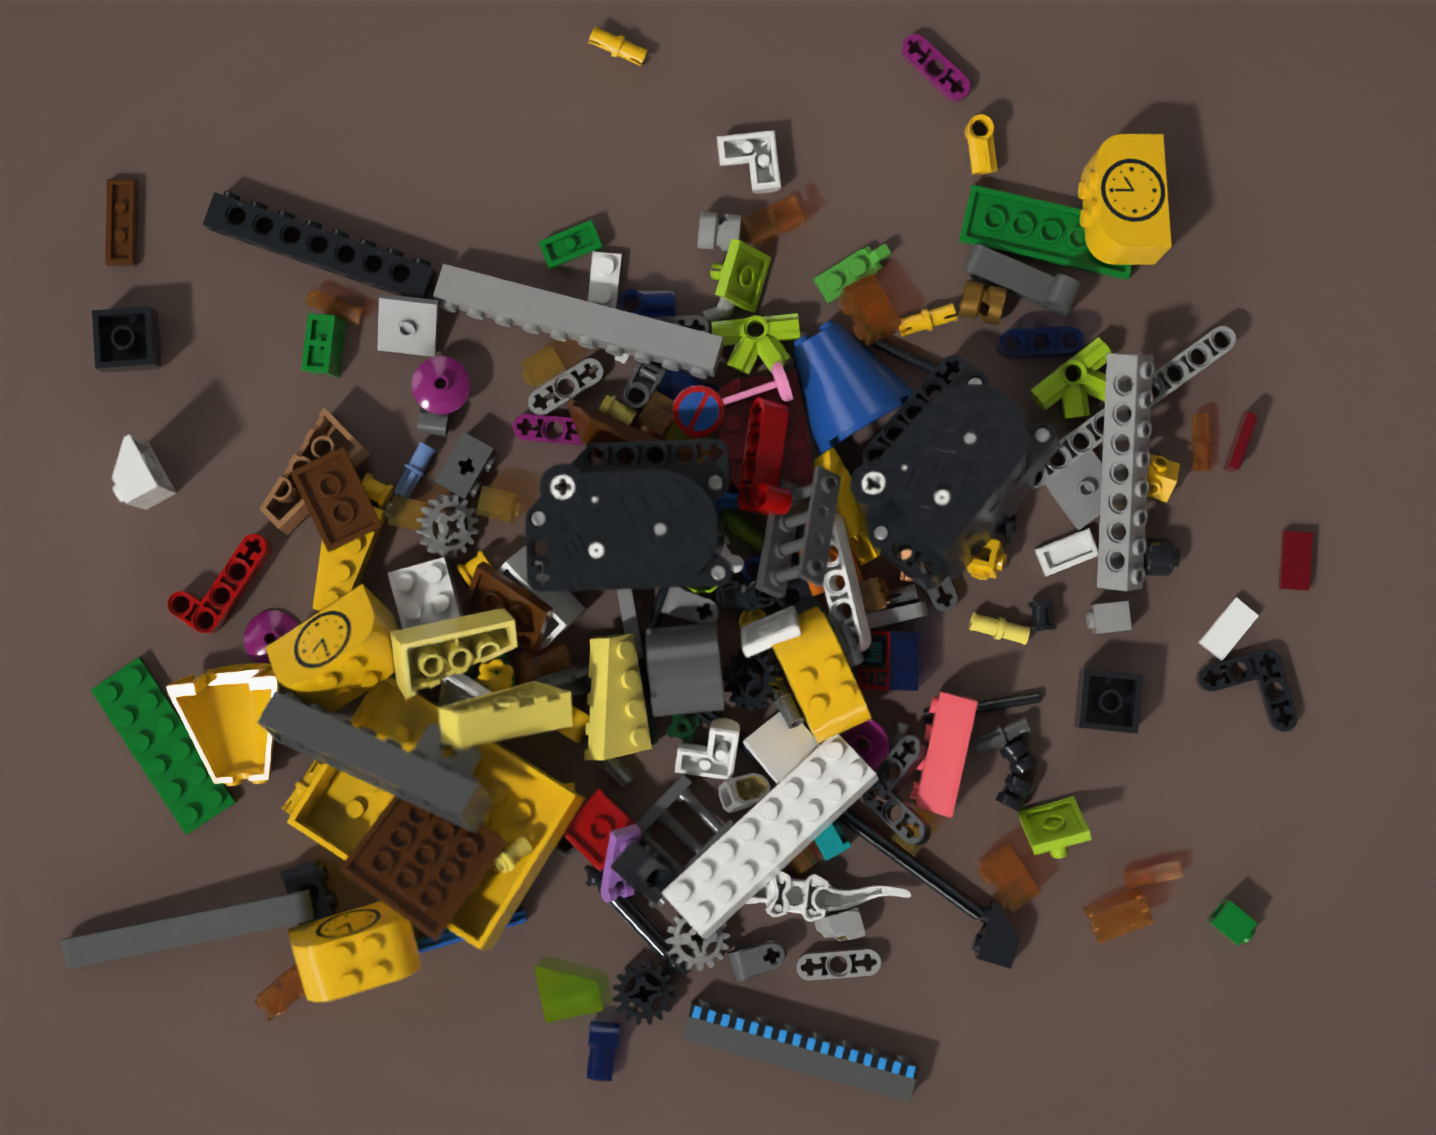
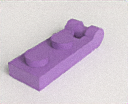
M636 824L610 831L600 891L601 897L606 903L615 901L619 896L626 898L634 895L635 889L628 885L610 866L633 840L640 844L642 831Z

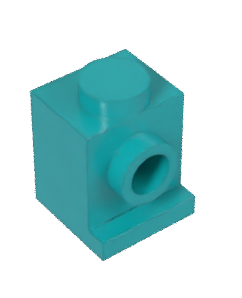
M837 820L831 823L814 839L826 861L852 847L848 840L841 841L840 838L845 836Z

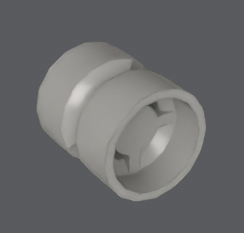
M701 211L697 248L714 250L716 246H720L722 251H728L731 239L739 240L741 215L725 214L720 218L717 213Z

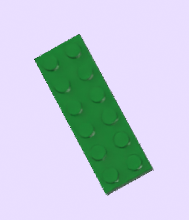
M971 185L958 243L971 246L978 244L997 252L1125 281L1129 279L1132 265L1107 264L1094 257L1087 247L1084 227L1080 225L1082 209Z
M138 657L90 690L186 835L191 834L237 803L225 783H213L180 715L142 658Z

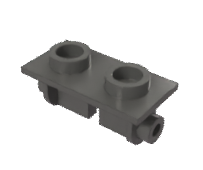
M588 662L535 679L537 682L570 691L571 698L591 691V678L588 677Z

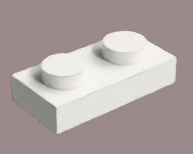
M592 253L588 302L617 309L621 254Z

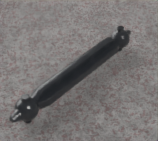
M586 865L584 869L587 873L588 881L585 883L589 887L591 885L597 886L601 895L604 869L600 872L597 868ZM619 896L615 901L609 902L660 958L667 960L668 966L666 969L668 972L671 970L679 971L683 974L688 972L684 965L685 961L676 964L678 955L676 953L669 955L668 952L673 948L672 944L665 943L666 938L627 897Z

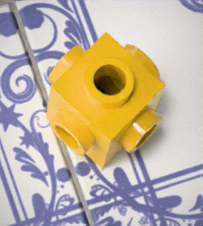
M1150 454L1151 460L1148 466L1149 492L1147 497L1167 503L1177 483L1180 464L1167 460L1165 457Z
M992 538L972 558L973 561L968 565L967 570L971 573L972 577L980 580H988V577L997 579L999 570H1004L1007 560V554L1004 553L1001 542Z

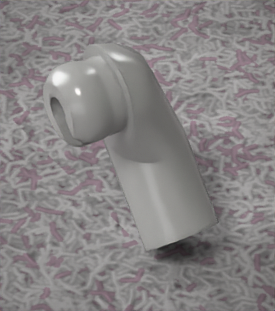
M720 297L717 307L702 312L708 324H712L711 322L729 318L733 314L736 305Z

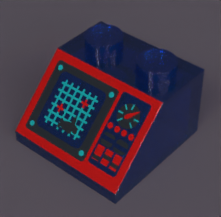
M870 631V646L861 652L864 661L858 664V688L918 691L920 632Z

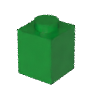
M1225 898L1206 920L1237 946L1241 943L1246 944L1256 932L1254 927L1258 924L1232 901Z

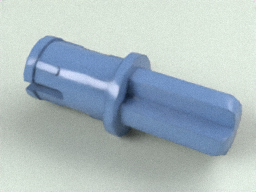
M419 442V446L408 465L404 464L406 469L394 488V493L404 499H408L411 496L421 476H425L423 472L436 450Z

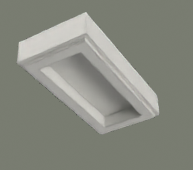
M1088 528L1035 549V553L1046 577L1098 556V548L1091 530Z
M1235 597L1198 643L1222 661L1259 615Z

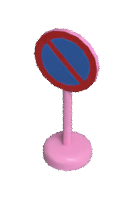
M781 361L771 366L774 381L722 399L716 391L707 386L695 385L684 389L676 397L672 408L673 419L676 425L687 435L695 437L707 436L716 431L721 425L725 414L724 405L774 388L778 389L783 401L793 400Z

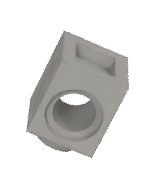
M1129 601L1090 605V611L1086 612L1087 628L1092 629L1093 634L1132 630Z

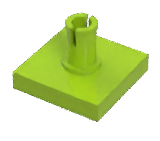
M731 239L724 264L715 262L712 268L719 269V271L710 270L711 278L719 281L715 295L745 311L756 313L771 257L741 240Z
M1074 796L1025 809L1021 813L1018 812L1020 823L1034 855L1050 851L1053 858H1064L1069 853L1067 846L1091 840L1090 830Z

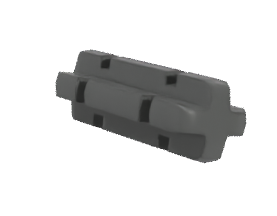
M836 610L829 613L826 619L830 627L834 629L833 633L842 652L846 654L844 657L848 666L854 667L862 663L864 657L861 651L856 649L858 646L848 624L845 625L844 623L846 619L842 611Z

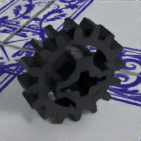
M739 649V656L730 657L733 663L732 666L724 667L729 672L728 676L722 677V680L728 682L729 685L724 689V692L732 693L729 701L737 703V708L747 709V711L766 709L767 702L774 703L776 701L773 693L781 692V689L777 687V682L783 681V677L777 676V672L782 668L779 665L773 664L776 657L768 655V650H763L746 657L743 649Z
M639 960L636 961L635 969H632L629 965L625 966L626 976L620 973L617 975L621 984L613 985V990L619 992L618 995L613 997V1002H621V1005L617 1008L618 1013L624 1010L628 1012L625 1020L629 1021L634 1016L636 1017L637 1025H640L642 1019H646L647 1023L652 1025L654 1016L660 1021L663 1020L662 1010L671 1011L672 1008L667 1002L675 1001L676 996L669 994V991L675 989L676 986L667 982L671 977L670 973L661 974L663 968L661 964L654 969L652 968V961L649 960L646 967H642ZM646 973L655 976L661 983H653L647 979ZM635 976L636 984L633 988L625 991L627 982ZM641 986H645L646 990L653 991L649 993L646 1000H643L642 995L635 994L640 991ZM664 995L661 1004L653 1010L652 1003L655 998ZM634 1002L641 1006L642 1012L633 1009L628 1003Z

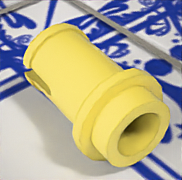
M606 395L598 410L624 424L630 425L637 411L615 400L616 396L610 397Z
M519 837L516 842L501 852L495 861V865L503 873L513 871L515 869L514 865L533 851L531 844L526 838Z

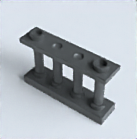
M821 466L815 467L812 484L799 487L782 478L779 479L778 487L791 491L792 504L789 511L784 515H768L756 589L776 598L785 597L787 583L791 579L801 578L819 587L824 585L841 476ZM810 497L808 511L800 513L802 499ZM806 524L804 537L795 540L797 526ZM801 551L799 565L790 567L792 554Z
M685 774L636 822L642 828L640 844L645 845L648 843L659 854L662 853L674 864L671 869L678 876L730 830L734 824V821L729 818L723 825L690 793L692 789L688 786L692 781ZM675 799L679 802L683 801L715 832L704 845L670 814L672 811L668 807ZM655 820L659 824L661 822L664 823L694 853V856L683 867L650 835L651 831L648 827ZM663 895L657 903H654L650 900L648 902V905L651 908H653L656 904H658L661 907L668 900Z

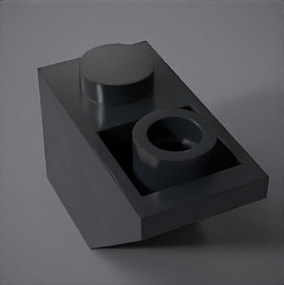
M990 900L989 906L984 905V912L980 917V922L984 923L981 934L976 933L972 950L975 951L974 956L979 960L1011 969L1019 939L1000 904Z

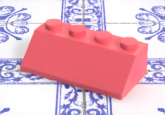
M942 690L938 691L937 696L932 695L929 713H934L931 725L926 724L923 734V740L927 742V754L916 768V770H921L919 782L913 781L910 798L915 799V807L952 818L978 703L973 697Z

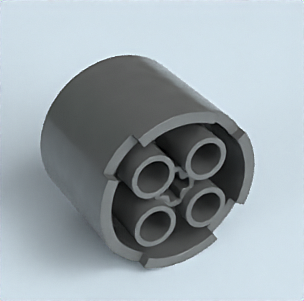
M716 622L646 629V650L653 716L724 710Z

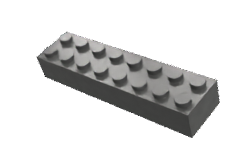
M274 691L257 723L277 742L477 834L494 802L487 794L488 789L479 784L480 780L465 772L462 776L453 772V767L442 761H438L436 764L427 761L428 756L418 750L405 751L402 749V744L387 737L383 741L377 738L378 734L367 727L361 726L359 730L351 726L352 722L343 716L336 715L335 718L326 715L327 711L316 704L311 703L310 707L302 704V699L292 693L287 692L284 696Z

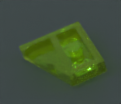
M540 965L534 967L545 1023L603 1011L597 980L578 977L563 971H555Z

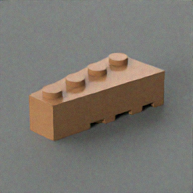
M323 407L318 415L319 419L314 427L310 428L304 437L305 441L298 452L294 453L288 462L289 466L283 476L278 478L259 508L279 530L287 535L310 514L292 478L291 471L342 447H345L355 469L371 454L325 407Z

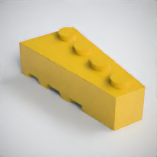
M374 507L383 526L388 512ZM382 528L332 552L327 551L322 541L312 609L322 611L359 586Z

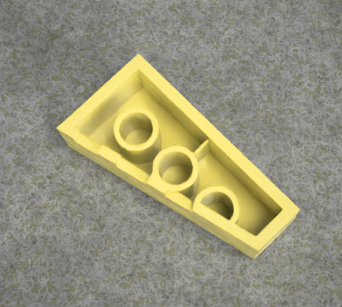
M505 608L390 632L396 683L406 699L415 696L417 691L427 686L432 688L440 684V680L468 671V667L480 661L485 663L518 647L515 619Z
M634 633L613 634L590 639L588 677L591 678V692L587 694V705H590L589 723H586V735H589L588 749H585L584 760H607L652 749Z

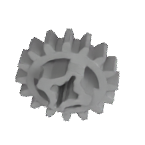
M439 494L438 500L430 498L428 500L430 507H421L420 509L424 513V517L416 519L417 522L422 523V528L417 529L416 533L424 535L420 540V544L429 545L427 551L429 553H437V556L457 557V551L461 553L467 552L465 544H474V541L470 538L471 534H478V530L473 528V524L479 522L478 518L471 517V514L475 511L474 507H466L468 500L458 499V495L449 494L447 496ZM450 506V508H446L443 513L439 512L441 509ZM452 539H455L453 543L445 545V543H450Z
M676 916L673 917L672 921L676 926L667 928L666 931L671 933L672 937L666 939L665 943L673 944V948L668 953L669 955L675 953L678 955L676 964L686 961L687 970H690L693 964H696L697 970L702 971L704 963L709 968L714 967L713 958L719 961L723 959L720 950H728L729 948L728 945L723 943V940L730 937V934L722 932V929L727 925L726 922L708 939H704L697 946L696 941H691V936L696 934L693 927L689 924L690 929L685 934H679L680 929L687 921L683 916L682 919ZM716 943L712 953L705 957L708 945ZM681 946H686L692 951V957L687 955Z

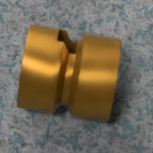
M967 279L961 297L958 316L972 320L979 316L982 322L998 325L1005 303L1007 288L994 285L984 288L983 283Z

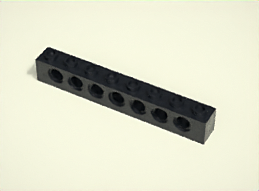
M224 191L223 195L216 192L213 194L202 224L210 231L397 296L428 298L436 275L435 270L430 267L431 263L417 257L414 258V261L403 258L404 253L398 250L387 248L386 252L377 249V244L363 238H360L359 242L348 239V233L333 229L332 233L322 230V225L312 220L306 219L305 223L294 220L295 215L283 210H279L277 214L267 211L268 206L252 200L250 204L240 201V196L228 191ZM240 211L245 212L246 218L244 222L234 224V215ZM272 221V230L267 234H262L260 232L262 223ZM294 230L300 231V239L295 243H288V234ZM327 240L328 246L324 252L317 253L314 251L316 242ZM345 250H355V257L352 261L343 262L341 260L342 253ZM381 259L383 262L381 269L376 272L369 271L370 261ZM401 268L410 270V275L405 281L396 280V273Z

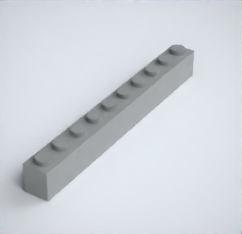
M447 264L442 265L433 294L434 299L439 300V308L454 313L456 309L465 311L469 317L483 320L484 317L495 319L494 322L501 326L511 327L512 324L522 326V330L531 334H539L540 331L550 334L551 338L558 341L575 340L578 341V345L588 349H594L597 346L605 348L606 352L611 355L622 356L623 353L632 355L638 362L650 364L651 361L662 363L663 368L672 371H678L679 368L690 371L691 375L703 379L707 378V376L715 377L724 346L723 337Z

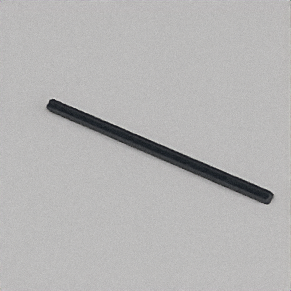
M716 711L696 713V717L708 726H711L713 720L724 718ZM740 730L737 747L756 760L742 743L749 735ZM849 808L837 818L842 824L974 920H978L984 912L982 905Z

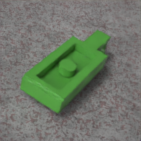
M886 243L873 251L869 246L860 249L815 277L813 281L827 304H830L877 275V272L883 268L880 262L891 256V251Z

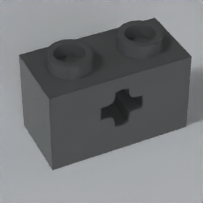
M463 431L434 482L463 499L468 500L470 496L475 498L483 484L479 481L485 471L489 473L497 460V457L494 456L496 450ZM472 460V466L475 468L473 473L467 472L463 475L464 469L461 467L462 464H469Z

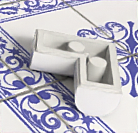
M775 130L717 136L720 167L749 163L753 193H770L781 189Z
M728 718L713 720L710 726L708 746L679 742L675 773L724 780L732 779L740 732L739 724Z

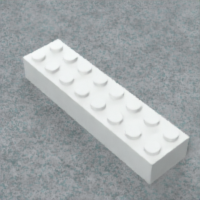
M839 734L827 739L661 893L703 939H708L879 780L876 773Z

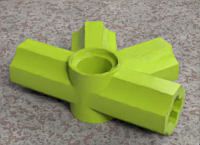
M798 313L764 317L754 315L745 319L711 322L712 334L723 337V347L735 346L726 365L747 375H750L758 356L771 373L772 364L781 361L782 366H784L792 358L780 341L800 338ZM757 323L764 327V332L761 336L752 337L748 334V329L752 324Z
M1097 337L1030 389L1031 397L1043 411L1061 398L1064 419L1089 416L1087 395L1105 402L1106 374L1097 371V369L1107 362V353H1111V350L1105 342ZM1068 366L1073 367L1077 372L1074 382L1069 381L1065 376Z

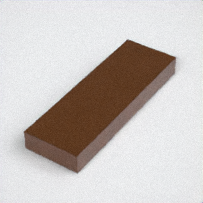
M107 179L106 266L136 267L138 181L136 179Z

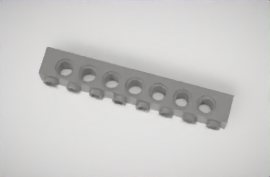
M1107 353L1097 588L1120 591L1143 589L1145 570L1143 569L1144 553L1147 546L1145 525L1148 520V513L1146 511L1147 494L1149 492L1148 466L1151 460L1149 438L1152 432V424L1150 422L1151 406L1153 404L1152 377L1155 372L1153 354ZM1131 379H1132V382H1133V387H1132V388H1131V386H1130V380H1131ZM1128 438H1129V440H1130V447L1128 446V443H1127ZM1126 468H1128L1129 471L1128 476L1126 474ZM1124 526L1126 528V535L1124 534L1123 530ZM1122 555L1125 558V563L1122 561Z

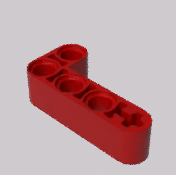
M757 398L751 405L737 497L738 507L741 510L763 515H784L791 507V491L778 487L788 422V407L786 404Z
M258 534L245 536L203 600L192 593L177 591L167 601L169 612L200 633L214 634L218 632L270 556V541ZM253 542L259 543L258 546L262 549L260 553H253L254 549L250 547ZM244 555L250 557L249 559L254 560V563L252 564L251 562L242 559V556ZM243 564L246 568V575L243 579L237 580L234 577V569L237 565ZM226 588L230 593V599L227 603L221 604L217 599V595L221 589ZM186 597L189 600V608L186 612L181 613L178 610L177 603L180 598ZM209 612L213 615L214 623L210 628L206 629L203 627L201 619L204 614Z

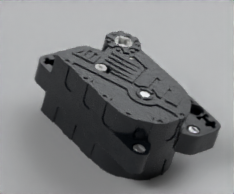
M958 355L947 356L865 447L863 451V465L858 467L851 477L850 487L852 495L867 521V532L872 546L880 555L924 589L931 590L936 588L947 576L951 579H957L973 561L972 558L984 545H987L997 534V530L1008 518L1010 519L1018 510L1030 490H1033L1037 473L1056 453L1059 442L1055 428L1047 422L1027 424L1024 413L1019 405L999 389L989 386L988 379L982 372ZM934 391H942L935 398L929 397ZM920 412L914 420L910 419L914 413ZM900 433L899 437L895 441H891L892 437L895 434ZM882 455L877 461H872L874 457ZM902 551H912L911 556L907 559L898 558ZM921 564V566L928 572L932 570V574H922V571L918 565Z
M716 439L594 443L587 446L571 464L559 463L548 468L540 479L539 490L541 497L529 508L525 517L528 584L537 591H583L721 586L729 583L733 578L734 569L732 564L721 555L726 537L725 515L719 502L731 488V456L727 444ZM699 445H703V451H712L714 445H717L718 449L723 450V455L718 456V461L715 462L714 457L702 456L704 462L699 463L701 457ZM683 446H690L694 451V456L691 461L684 463L679 458V451ZM654 447H660L664 451L663 460L657 464H654L649 457V453ZM625 448H631L635 455L634 460L630 464L625 465L620 460V453ZM595 449H601L604 452L605 459L602 464L596 466L591 462L590 457ZM571 485V490H567V486ZM541 539L546 541L549 547L545 556H540L535 551V545ZM549 560V565H543V573L549 575V580L544 581V586H542V581L536 578L537 575L542 573V565L535 566V561Z

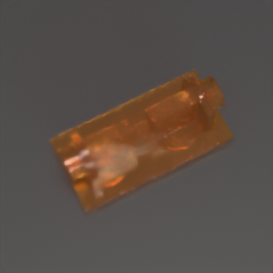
M293 965L278 978V981L284 987L280 989L273 982L257 995L258 998L254 1002L259 1009L263 1010L265 1008L268 1021L272 1020L275 1016L284 1014L292 1002L298 997L305 996L296 965Z

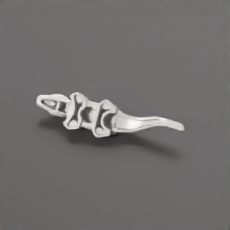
M780 871L746 904L763 902L767 906L765 908L766 912L772 917H779L787 912L800 913L806 921L812 922L824 918L830 912L846 910L873 898L881 896L909 898L911 893L904 888L872 885L857 889L834 888L827 880L817 874H811L808 878L802 880L793 879L790 875Z

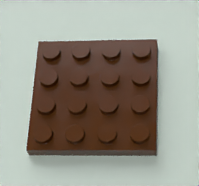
M394 796L339 870L430 938L437 941L488 873L498 856L508 846V842L483 824L476 834Z

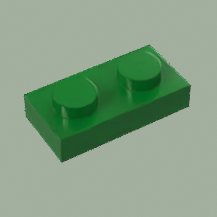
M592 220L538 242L549 270L603 248Z

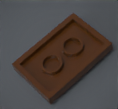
M345 447L290 472L328 552H332L383 527Z
M481 562L476 566L463 609L472 615L505 608L515 619L517 646L531 655L535 654L540 648L553 607L486 562Z

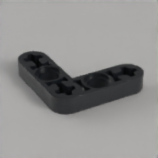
M1270 649L1259 650L1204 666L1198 671L1196 676L1197 684L1205 691H1218L1257 680L1271 727L1277 731L1285 732L1292 730L1296 726L1298 720L1281 659L1275 651ZM1264 654L1267 658L1273 659V663L1269 665L1271 674L1278 673V677L1268 678L1265 681L1263 676L1268 675L1267 668L1260 667L1259 664L1260 661H1263ZM1236 662H1241L1246 667V674L1241 679H1236L1231 674V667ZM1224 665V674L1229 681L1228 683H1225V678L1214 680V686L1212 687L1210 683H1204L1203 678L1207 677V671L1210 670L1211 674L1222 673L1223 671L1220 667ZM1272 682H1277L1282 687V694L1277 699L1269 697L1267 693V688ZM1286 700L1287 705L1281 706L1283 714H1289L1290 719L1286 720V726L1276 722V718L1280 716L1279 708L1274 707L1272 709L1271 703H1281Z
M907 735L899 740L875 773L879 780L862 797L865 804L905 842L921 846L929 841L931 827L897 793L925 758L927 745L923 739ZM910 744H914L913 748L916 750L914 754H910L911 750L908 748ZM899 757H904L903 760L907 761L908 763L906 764V762L900 760ZM894 764H898L900 775L897 779L892 780L889 776V770ZM880 790L878 794L884 800L888 801L884 803L880 800H876V795L874 794V791ZM899 805L902 808V816L899 820L893 821L891 811L893 807ZM909 823L912 826L919 827V837H915V832L905 825Z

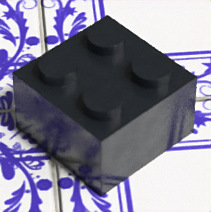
M150 306L92 310L95 369L103 373L161 369L158 311Z
M1080 669L1074 727L1138 734L1143 675Z

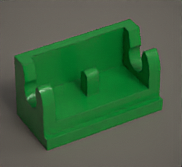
M308 313L301 371L313 375L324 374L340 378L346 320L335 315Z

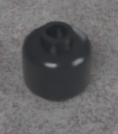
M1145 539L1147 545L1144 553L1143 567L1145 575L1169 576L1174 567H1179L1180 550L1175 549L1174 543L1170 539Z

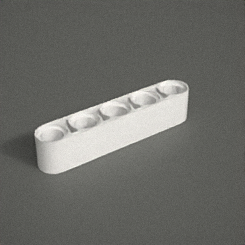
M835 513L830 549L832 546L837 548L838 558L836 561H833L830 555H828L824 579L825 594L830 613L836 610H841L843 613V607L846 603L851 606L852 615L849 619L845 617L844 623L845 625L848 624L851 632L858 636L859 643L856 649L863 652L870 646L871 634L843 518L838 513ZM839 575H842L845 579V587L842 590L836 585V579Z

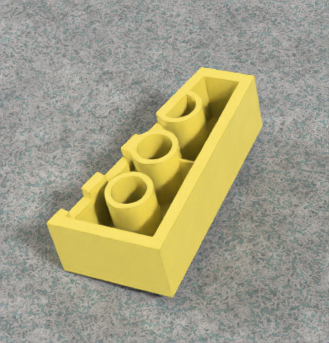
M531 681L439 707L441 742L453 746L455 750H467L474 745L573 726L571 692L537 681Z

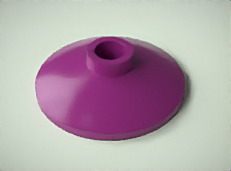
M445 356L433 357L424 361L415 371L412 379L413 395L418 404L426 411L439 415L449 414L458 410L466 402L470 393V378L466 369L458 361ZM438 379H444L446 386L443 389H438L435 387V382Z
M268 610L259 613L252 618L245 629L244 646L247 654L255 663L271 664L265 648L270 645L266 641L267 635L273 633L277 640L299 626L293 617L282 611Z
M872 719L839 734L874 772L877 771L889 755L890 743L883 727ZM861 739H865L868 742V748L865 749L860 746Z

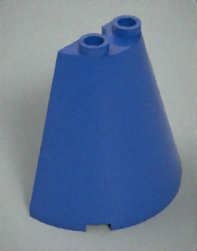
M833 319L818 328L820 333L810 338L809 334L796 340L794 342L796 348L791 352L816 452L819 456L843 443L846 438L888 413L899 410L915 392L841 323L836 324Z

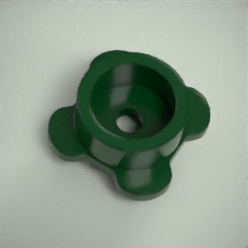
M684 714L672 715L673 722L666 730L667 735L670 738H680L684 743H691L694 740L693 733L695 728L700 725L699 719L696 716L689 717ZM682 724L686 725L685 730H682L680 728Z

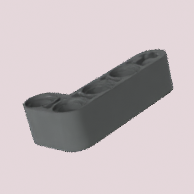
M978 244L973 245L962 270L964 274L987 285L1007 288L1006 293L1060 316H1066L1070 312L1081 286L1080 282L1062 274H1057L1055 277Z

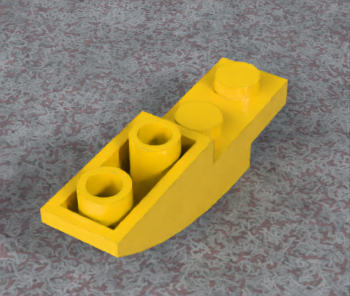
M833 447L814 460V471L815 467L821 466L841 476L836 513L843 518L850 548L860 565L863 566L880 554L874 549L869 540L867 521L852 495L850 487L851 476Z

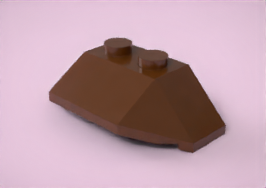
M570 398L567 402L577 434L584 447L594 443L662 441ZM654 447L649 453L650 460L655 462L663 459L664 451L662 448ZM625 448L621 451L620 460L623 464H630L634 460L633 450ZM595 449L591 455L601 459L604 452L601 449Z

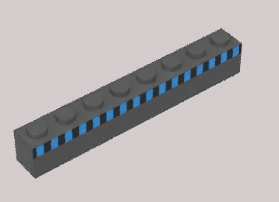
M699 999L698 1003L691 1002L682 1035L683 1040L903 1101H911L919 1071L918 1064L913 1063V1057L897 1053L896 1058L885 1055L886 1050L875 1046H868V1050L856 1047L857 1042L846 1038H840V1041L837 1042L828 1039L829 1034L817 1030H812L811 1034L801 1032L800 1026L784 1022L783 1026L772 1024V1019L763 1015L755 1014V1018L743 1016L744 1011L727 1006L725 1011L715 1008L716 1003L705 999Z

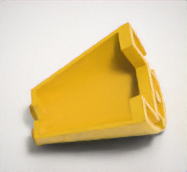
M244 663L206 670L207 673H202L197 678L194 677V674H191L166 686L168 694L214 784L225 783L226 786H236L243 783V779H249L253 784H262L270 780L274 738L257 721L274 691L279 693L280 682L276 679L271 664Z

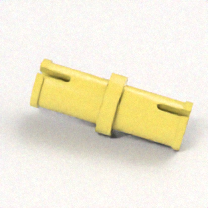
M973 612L969 624V630L971 631L974 630L992 635L993 639L996 640L1003 638L1022 643L1023 645H1026L1030 634V627L1028 626L1025 627L1007 622L1006 618L1003 617L995 619Z

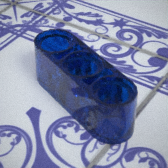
M1072 326L1010 329L1000 336L996 347L998 353L1007 359L1070 356L1082 347L1084 337L1078 328ZM1063 335L1073 336L1076 346L1074 348L1065 347L1062 343ZM1035 336L1044 337L1047 341L1046 349H1037L1033 345V338ZM1007 337L1016 339L1018 349L1015 351L1006 349L1004 339Z

